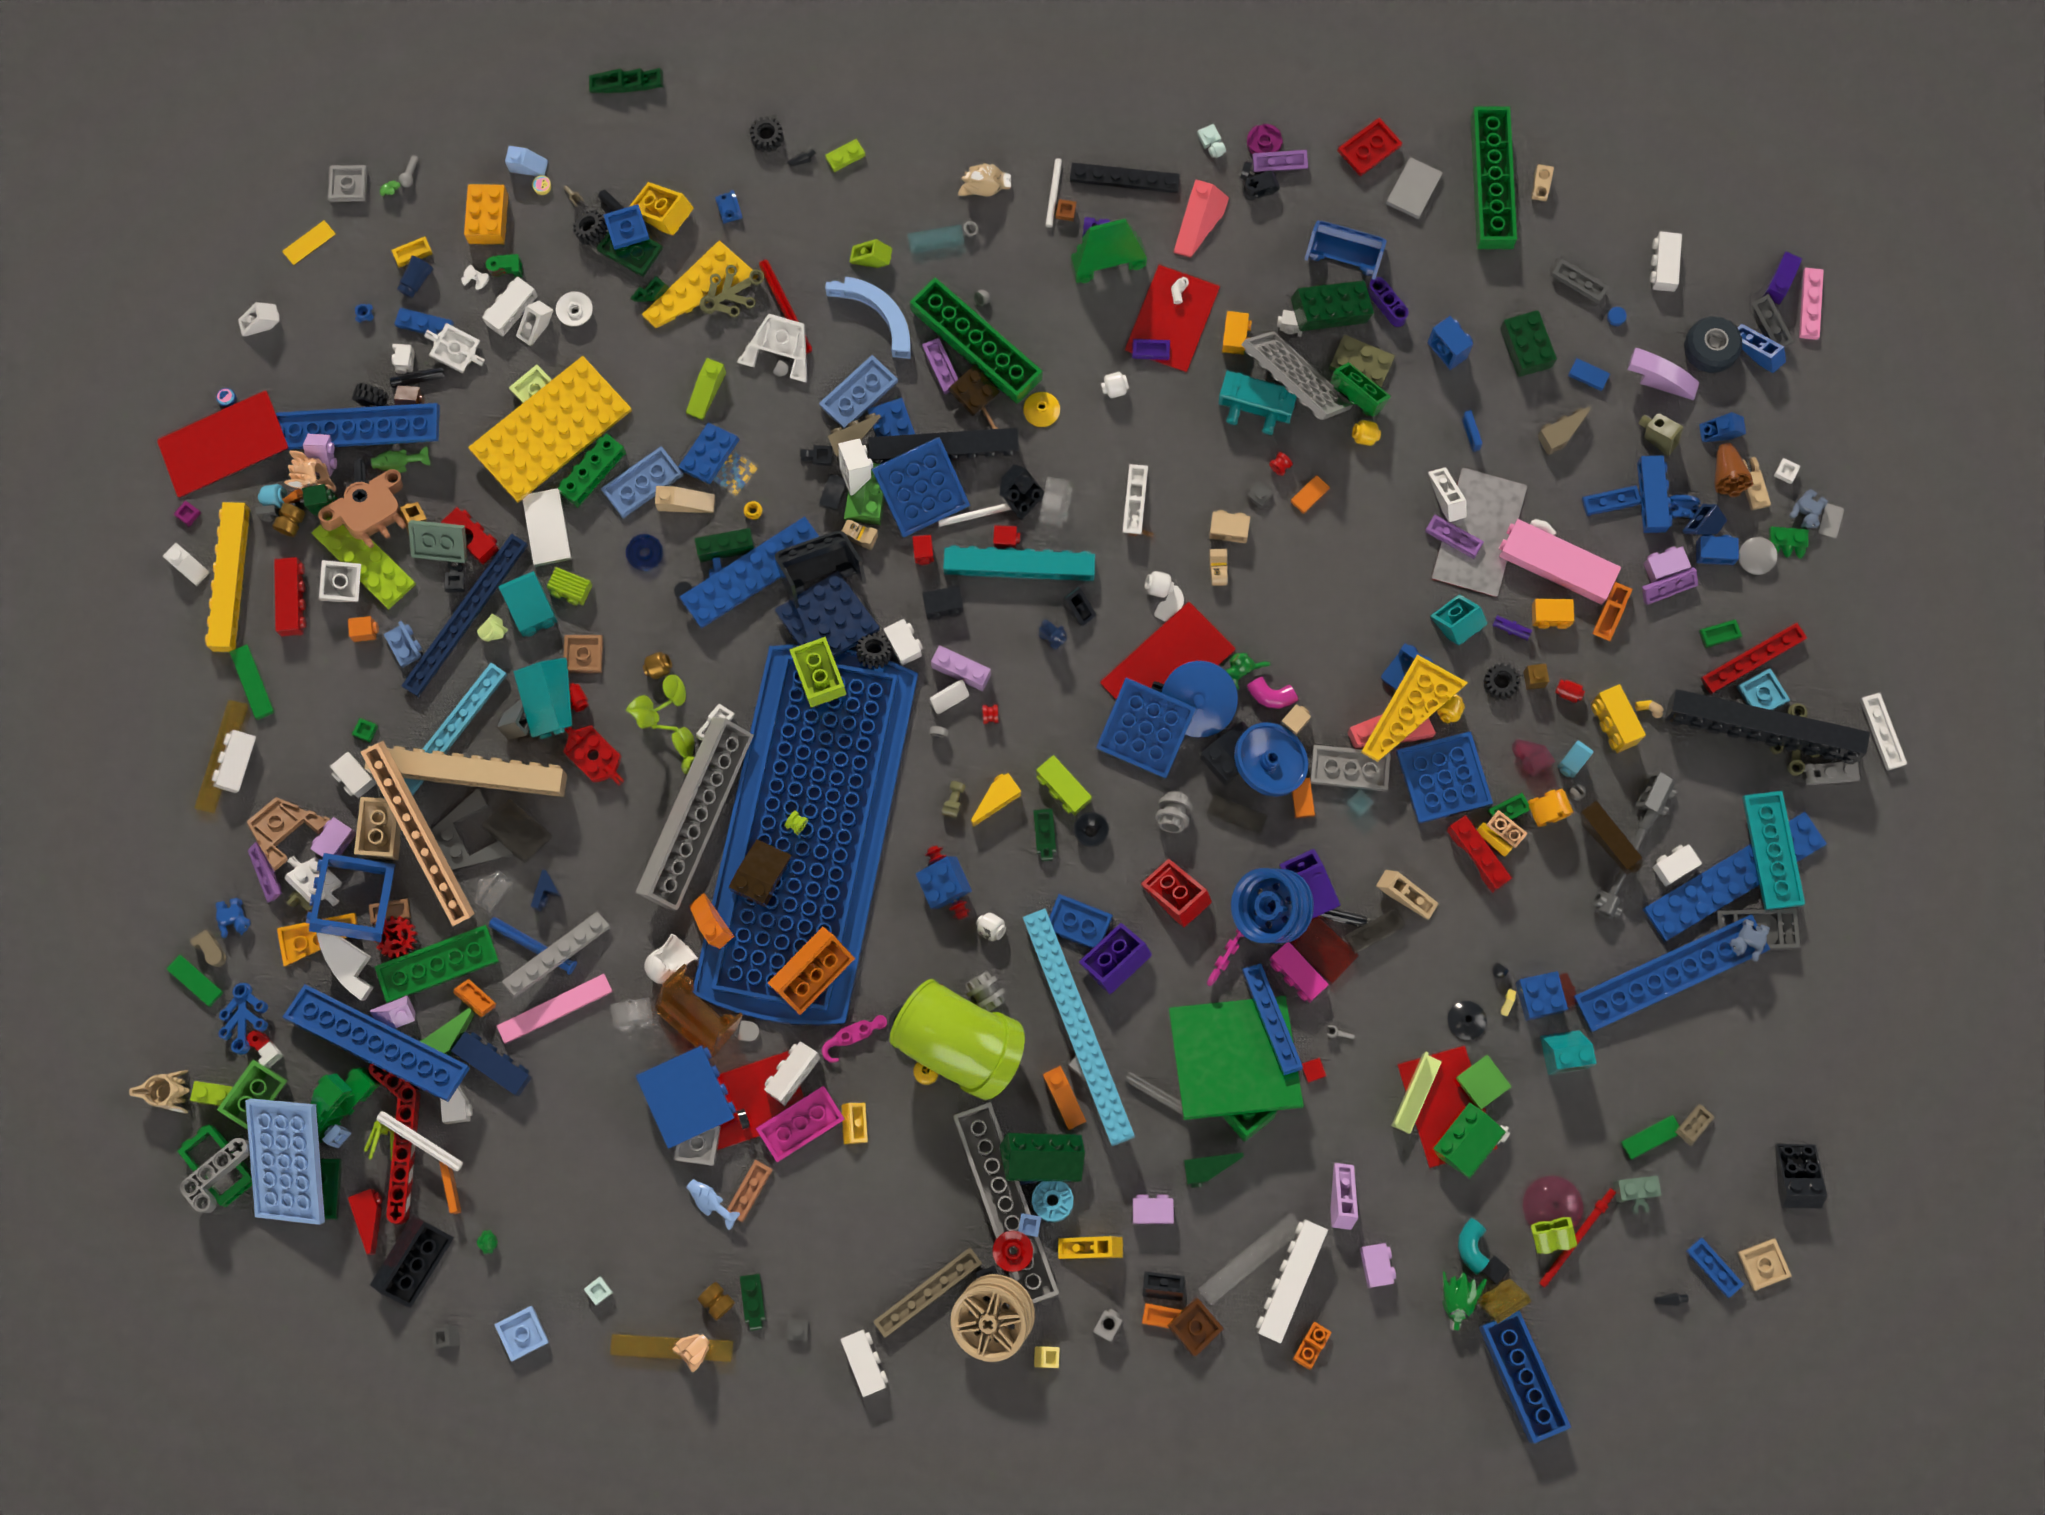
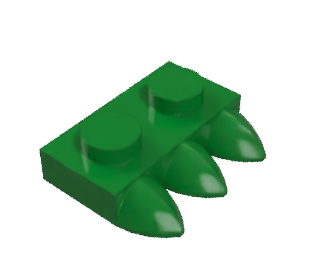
M1773 526L1769 528V541L1775 546L1777 554L1780 548H1782L1786 558L1792 554L1793 549L1799 559L1805 555L1808 548L1809 530Z

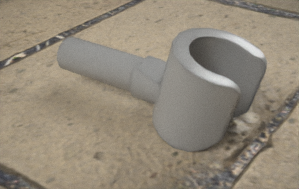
M1334 1025L1328 1026V1028L1336 1030L1333 1035L1327 1033L1329 1038L1339 1036L1354 1039L1353 1034L1339 1031Z

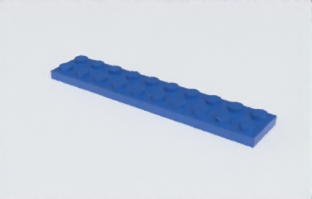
M438 403L276 413L288 444V449L286 450L304 449L303 443L307 434L330 435L334 447L439 441L440 405Z
M1806 812L1789 821L1797 862L1827 844ZM1752 844L1643 908V911L1664 942L1760 885Z
M1753 915L1742 918L1575 995L1574 999L1590 1031L1594 1032L1752 959L1755 948L1747 944L1745 952L1737 956V953L1730 946V941L1739 936L1745 919L1754 922L1753 930L1756 931V926L1758 925ZM1767 942L1761 954L1771 950Z
M306 984L283 1015L284 1020L447 1102L450 1101L470 1069L468 1065Z

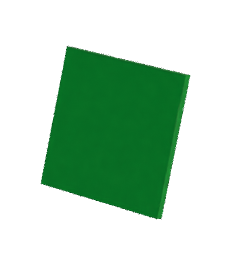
M1277 996L1275 999L1293 1041L1286 996ZM1253 999L1169 1008L1184 1120L1303 1108L1304 1104L1298 1071L1283 1075Z

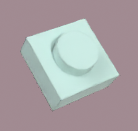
M601 1276L584 1288L595 1305H598L613 1293Z

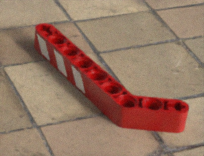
M370 1064V1074L398 1098L396 1120L417 1133L420 1091L413 1084L399 1077L398 1085L392 1087L391 1081L397 1076L383 1070L388 1073L385 1076L379 1073L377 1066ZM413 1090V1097L407 1100L405 1096L407 1091ZM410 1109L411 1117L405 1120L404 1112ZM394 1132L386 1215L391 1223L402 1225L409 1219L416 1145L406 1139L403 1140L402 1136ZM406 1149L408 1155L405 1159L401 1160L400 1153ZM404 1169L406 1175L402 1180H399L398 1173ZM402 1189L404 1196L402 1199L397 1200L396 1193ZM395 1203L403 1204V1206H395ZM398 1212L401 1213V1217H394Z

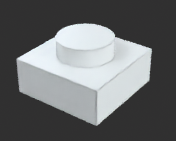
M1783 458L1774 476L1791 484L1800 466Z

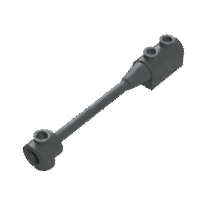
M1661 771L1650 773L1635 806L1642 810L1639 829L1632 842L1637 851L1645 833L1656 819L1668 812L1669 806L1666 804L1668 798L1672 799L1677 792V789L1674 788L1675 781ZM1621 868L1610 892H1598L1592 900V905L1596 907L1595 912L1603 917L1612 919L1614 916L1618 917L1622 912V907L1619 906L1621 900L1617 897V894L1626 874Z

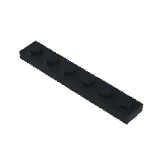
M1072 162L1070 182L1178 194L1180 174Z

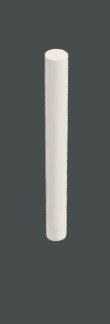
M1055 159L1045 225L1049 228L1053 227L1062 165L1061 159Z
M1005 503L943 518L938 521L939 527L1008 511L1011 508Z

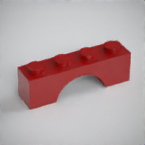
M1466 815L1449 826L1446 831L1457 846L1464 849L1472 858L1480 872L1481 879L1492 893L1512 879Z

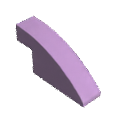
M1639 348L1634 349L1627 370L1643 374L1640 384L1691 400L1695 399L1699 382L1692 375L1658 355Z

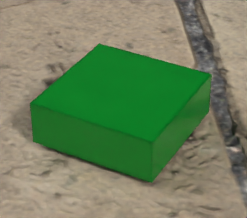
M359 718L352 736L371 743L378 725Z

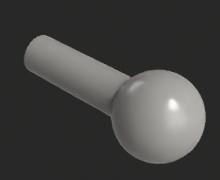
M411 156L405 173L399 176L398 180L401 186L409 187L413 184L412 174L418 157Z

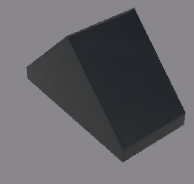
M1077 587L1064 598V607L1082 627L1097 616L1080 587Z

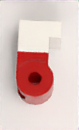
M253 1030L247 1035L249 1045L255 1048L262 1056L258 1061L267 1068H270L284 1056L265 1033Z

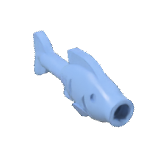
M695 1179L691 1180L686 1189L690 1191L697 1207L707 1216L711 1215L712 1211H716L725 1219L727 1229H732L740 1213H730L720 1204L723 1199L717 1196L714 1188L697 1182Z

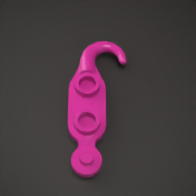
M1238 928L1236 930L1238 934L1235 939H1229L1224 948L1227 950L1224 957L1220 955L1214 964L1217 969L1215 968L1207 981L1208 986H1212L1221 974L1220 970L1225 971L1230 963L1227 960L1231 953L1235 954L1240 944L1237 942L1244 935Z
M878 1015L872 1022L862 1020L841 1029L823 1045L822 1055L824 1059L832 1063L838 1062L839 1058H831L828 1054V1050L831 1047L848 1046L868 1038L874 1029H884L887 1026L886 1017Z

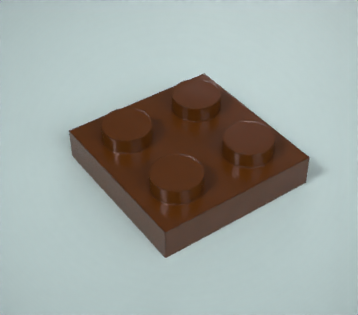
M1195 1298L1167 1325L1194 1357L1224 1329L1199 1298Z

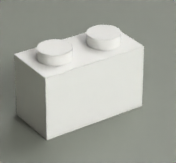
M904 619L884 628V634L888 641L891 642V647L901 666L921 657V650L923 649L919 639L915 640L912 635L915 632L911 624H906Z
M349 752L345 753L330 766L334 771L332 775L338 782L341 780L346 786L343 788L350 796L354 794L359 799L376 785V782Z
M1689 844L1685 847L1679 845L1672 850V855L1667 857L1665 854L1655 860L1657 864L1652 868L1665 887L1702 864Z

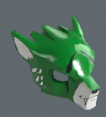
M1443 1271L1442 1305L1449 1316L1451 1330L1459 1331L1462 1320L1468 1318L1473 1313L1487 1279H1483L1476 1289L1475 1280L1472 1279L1469 1283L1465 1273L1462 1272L1458 1280H1456V1276L1451 1277L1450 1282H1448L1446 1273Z

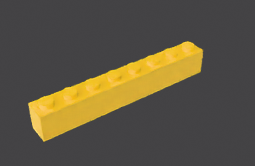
M222 502V509L219 510L218 544L215 545V554L217 556L216 562L213 563V572L215 574L214 580L211 581L213 593L212 598L209 600L211 611L210 616L207 618L208 634L205 636V644L213 652H230L236 649L250 508L245 503Z

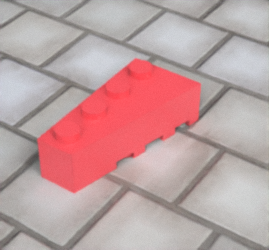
M1382 715L1349 728L1347 734L1354 749L1364 748ZM1428 718L1402 742L1433 739L1436 732L1430 719Z

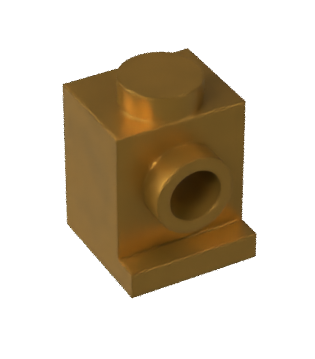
M418 502L408 503L400 507V516L407 525L408 535V522L410 520L427 522V518Z

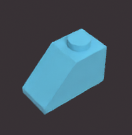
M1578 740L1557 768L1560 769L1564 776L1574 778L1594 751Z

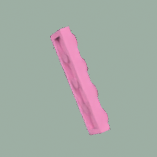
M1805 267L1803 270L1799 338L1818 340L1820 337L1823 269Z

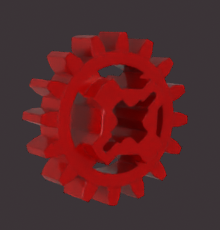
M391 916L390 921L385 919L381 942L374 941L379 943L376 948L382 950L381 954L385 956L388 954L392 959L395 955L398 958L402 956V953L405 955L409 954L408 949H415L412 943L418 942L414 939V936H417L418 933L412 931L415 929V925L410 924L408 919L403 921L401 916L397 920L394 916ZM391 933L396 934L401 941L395 940Z

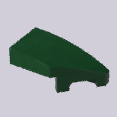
M655 276L645 289L639 287L630 299L634 302L655 301L670 287Z

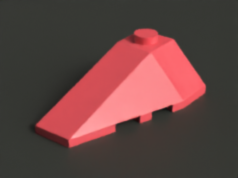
M1195 180L1174 253L1191 258L1203 243L1205 237L1213 230L1215 224L1223 217L1229 197L1215 185Z

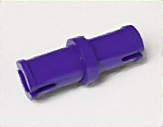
M1499 615L1496 616L1493 627L1508 632L1509 635L1513 634L1521 637L1528 641L1532 629L1517 624V621L1512 622Z

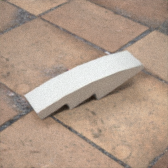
M1129 465L1122 533L1141 534L1148 466Z

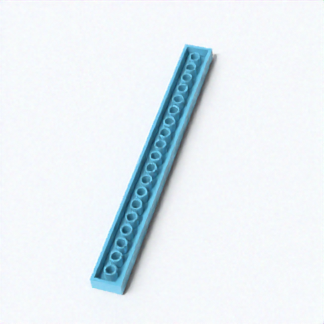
M1044 908L1023 917V920L1110 1143L1114 1146L1135 1138L1047 911Z

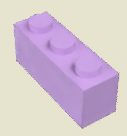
M940 645L931 660L933 669L954 679L963 680L965 684L982 692L991 676L990 668Z

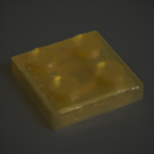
M1509 1278L1493 1290L1486 1292L1477 1302L1497 1323H1500L1532 1301L1529 1295Z

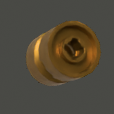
M283 503L279 511L280 517H276L272 528L286 536L295 537L299 529L297 524L302 523L306 513L294 505Z
M714 1282L697 1300L704 1308H709L708 1313L717 1321L734 1306L735 1302L728 1294L724 1295V1289L717 1282Z

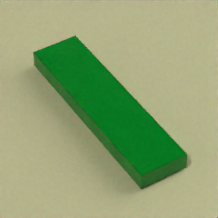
M246 644L230 651L255 719L259 720L275 713L249 645Z

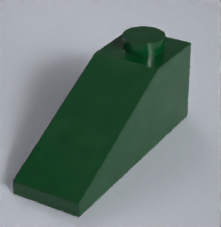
M1244 1152L1184 1160L1186 1185H1191V1188L1203 1187V1183H1207L1244 1157Z

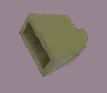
M1657 414L1653 419L1644 415L1640 419L1639 425L1646 429L1645 439L1669 456L1680 443L1683 426L1662 414Z

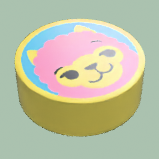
M538 176L532 182L534 191L539 195H545L551 190L550 180L546 176Z

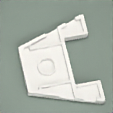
M768 314L752 341L745 348L746 350L742 356L739 357L737 363L755 367L759 349L795 359L790 378L807 383L805 324Z

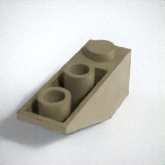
M1590 406L1585 409L1579 408L1573 412V415L1569 417L1565 415L1559 418L1556 423L1552 425L1548 423L1541 427L1537 437L1548 455L1563 449L1591 410Z
M872 413L865 416L866 420L862 422L855 420L848 423L849 427L845 429L838 427L831 430L828 438L836 457H839V443L859 438L862 442L882 418L881 415Z

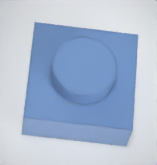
M1021 1213L1018 1231L1027 1236L1038 1237L1041 1217Z

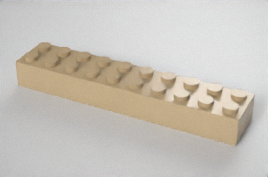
M394 746L393 749L388 748L403 778L564 797L567 773L559 765L550 764L549 767H544L540 763L535 762L525 765L522 764V761L510 760V763H507L500 758L485 760L482 756L471 755V758H467L459 753H452V756H448L442 751H433L431 754L418 748H413V751L405 750V747ZM365 762V770L371 773L367 763Z

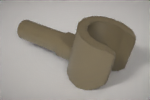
M564 186V190L570 195L569 199L575 207H578L576 204L578 201L582 200L584 202L578 192H572L568 186Z

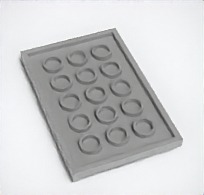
M1274 331L1245 339L1241 344L1248 355L1254 356L1262 368L1268 369L1272 373V377L1279 382L1281 381L1285 385L1286 390L1291 394H1295L1299 398V402L1306 407L1308 406L1313 411V415L1318 419L1324 420L1345 412L1353 406L1342 393L1337 392L1326 378Z

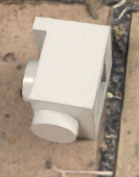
M1283 310L1282 316H1278L1277 327H1280V331H1284V333H1298L1297 337H1301L1302 331H1299L1294 311Z
M393 344L392 348L395 354L392 355V365L395 366V372L399 374L412 373L415 358L414 349L411 345Z

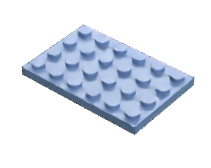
M261 1099L246 1100L255 1217L318 1225L324 1223L316 1105Z

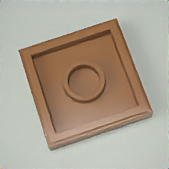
M564 635L563 658H567L568 673H602L603 635Z

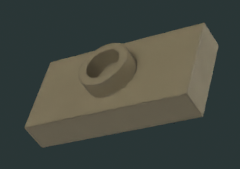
M1698 1104L1675 1133L1691 1146L1715 1117L1701 1104Z

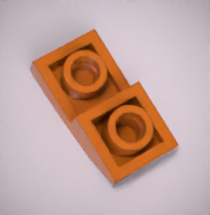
M1313 1322L1292 1360L1311 1370L1332 1332Z

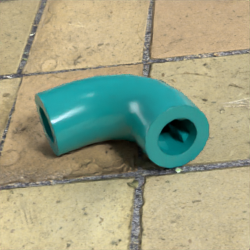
M1470 1218L1459 1234L1458 1249L1461 1259L1466 1266L1478 1275L1489 1262V1259L1478 1248V1241L1486 1232V1229L1478 1221Z

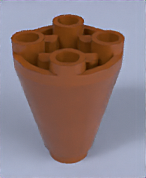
M1724 443L1718 447L1714 480L1715 491L1730 497H1738L1741 494L1740 492L1753 486V478L1733 444Z

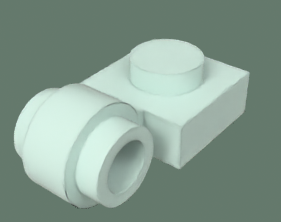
M1214 124L1197 131L1202 145L1205 149L1208 148L1212 158L1224 155L1226 148L1221 142V137Z

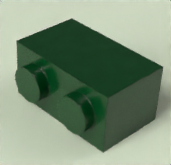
M325 484L302 488L304 505L314 516H318L322 508L338 500L336 494H333L332 490Z

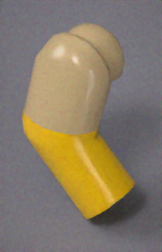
M1652 700L1635 702L1636 711L1650 710L1654 718L1663 716L1662 711L1664 709L1660 704Z

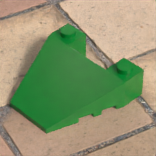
M1125 218L1089 227L1082 238L1083 243L1078 244L1076 247L1077 252L1072 253L1070 261L1076 283H1087L1094 279V271L1127 263L1129 270H1140L1146 266L1147 256L1140 236L1138 237L1136 231H1133L1132 226Z
M366 1067L352 1069L348 1073V1078L345 1082L337 1073L326 1074L318 1081L319 1085L314 1089L310 1104L316 1105L319 1143L323 1142L324 1133L330 1126L335 1124L340 1126L342 1118L347 1116V1114L351 1115L355 1111L353 1107L359 1101L365 1102L381 1084L370 1074Z

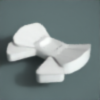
M469 265L461 280L464 286L471 279L476 280L475 288L480 290L489 282L490 276L487 273L481 274L472 265Z

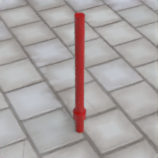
M1610 1188L1604 1197L1597 1201L1594 1205L1595 1209L1575 1234L1577 1245L1601 1213H1605L1608 1209V1204L1616 1195L1613 1189ZM1576 1246L1570 1250L1562 1251L1540 1280L1539 1285L1546 1288Z

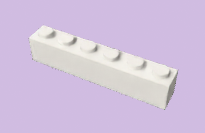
M1305 1219L1303 1223H1298L1295 1231L1298 1234L1295 1241H1291L1287 1250L1290 1255L1287 1260H1283L1279 1270L1282 1271L1280 1279H1275L1272 1290H1274L1272 1298L1268 1297L1264 1305V1309H1267L1264 1317L1260 1316L1256 1327L1259 1328V1334L1279 1343L1282 1342L1328 1229Z

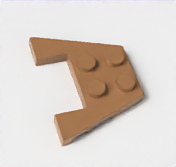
M275 797L247 821V825L271 868L276 871L288 861L287 856L276 848L281 841L303 823L307 824L317 834H320L326 822L331 819L325 816L324 818L318 816L310 810L305 811L295 804Z

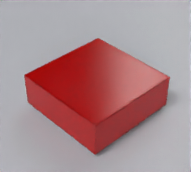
M1320 1057L1302 1063V1070L1307 1083L1327 1076Z

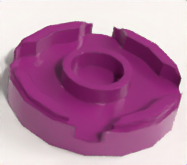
M1270 124L1254 126L1247 136V147L1251 154L1280 152L1283 144L1280 130Z

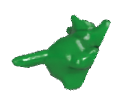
M1237 653L1232 656L1229 661L1231 666L1225 671L1232 677L1237 690H1239L1238 682L1241 677L1253 670L1267 667L1271 664L1267 661L1255 663L1247 653Z

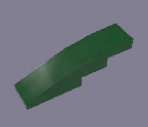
M620 68L589 75L590 93H626L664 87L663 70L661 68L643 71L641 68L623 71Z

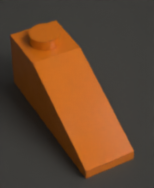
M705 893L689 905L699 930L710 945L721 949L734 937Z
M1061 1066L1044 1073L1043 1079L1068 1130L1085 1123L1086 1119Z

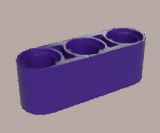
M1376 277V279H1372L1368 287L1369 297L1393 326H1403L1409 314L1408 308L1383 278ZM1377 286L1380 290H1375L1373 287ZM1384 300H1389V301H1391L1392 303H1391V304H1387V303L1384 302ZM1395 314H1401L1403 317L1399 318Z

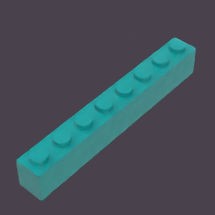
M951 545L944 548L943 570L944 575L1094 581L1095 554H1091L1089 551H1081L1080 553H1073L1070 550L1054 552L1050 549L1043 551L1024 549V551H1020L1015 548L998 550L996 547L979 549L976 546L960 548L959 546Z

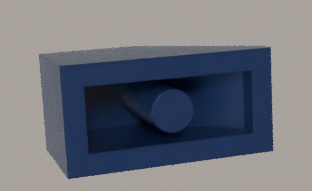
M1702 504L1683 532L1685 534L1698 535L1718 534L1727 522V519L1717 504Z

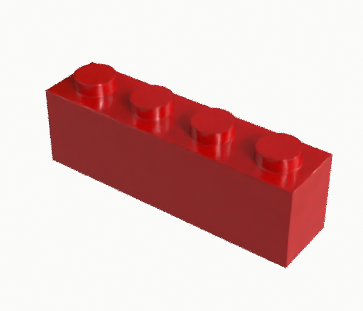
M297 557L274 559L275 631L280 636L304 635L303 628H306V619L303 617V610L306 609V603L303 599L305 583L302 574H305L304 563Z

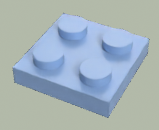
M529 1306L494 1324L511 1362L549 1343L533 1306Z

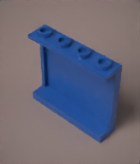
M703 1045L636 1075L668 1149L735 1118L734 1113L737 1112L732 1101L728 1102L725 1096L728 1095L724 1083L720 1084L717 1078L720 1076L716 1065L712 1066L709 1060L712 1056L708 1047L704 1048Z

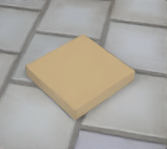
M1775 1238L1737 1252L1753 1291L1792 1277Z

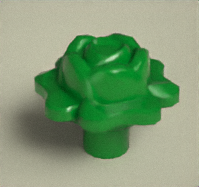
M483 1230L477 1240V1246L482 1249L484 1254H492L498 1244L497 1237L492 1233V1230Z

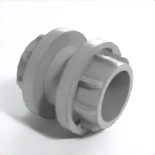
M1168 792L1164 797L1160 798L1159 807L1161 809L1156 813V820L1162 830L1170 833H1179L1188 827L1190 819L1187 815L1191 814L1193 806L1187 795L1180 792Z
M985 971L966 983L965 987L968 991L965 994L967 997L973 995L977 1001L975 1005L989 1012L1005 1001L1002 995L1005 991L1003 988L996 989L993 983L997 978L995 975L991 977L989 972Z

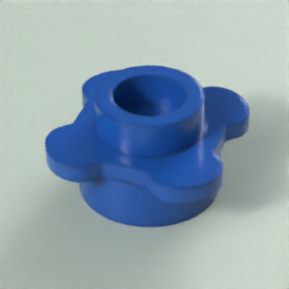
M360 304L355 307L354 310L357 315L355 320L357 322L373 320L372 305Z

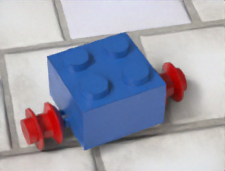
M933 846L927 849L928 853L925 854V857L931 858L928 863L930 866L915 874L931 909H941L952 903L949 910L955 912L953 918L962 920L969 916L968 913L971 910L965 908L967 901L959 900V898L971 893V887L958 858L941 855L943 847Z

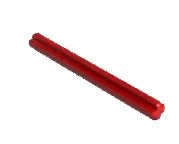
M768 260L760 261L759 266L785 318L799 322ZM806 337V354L812 352V347Z

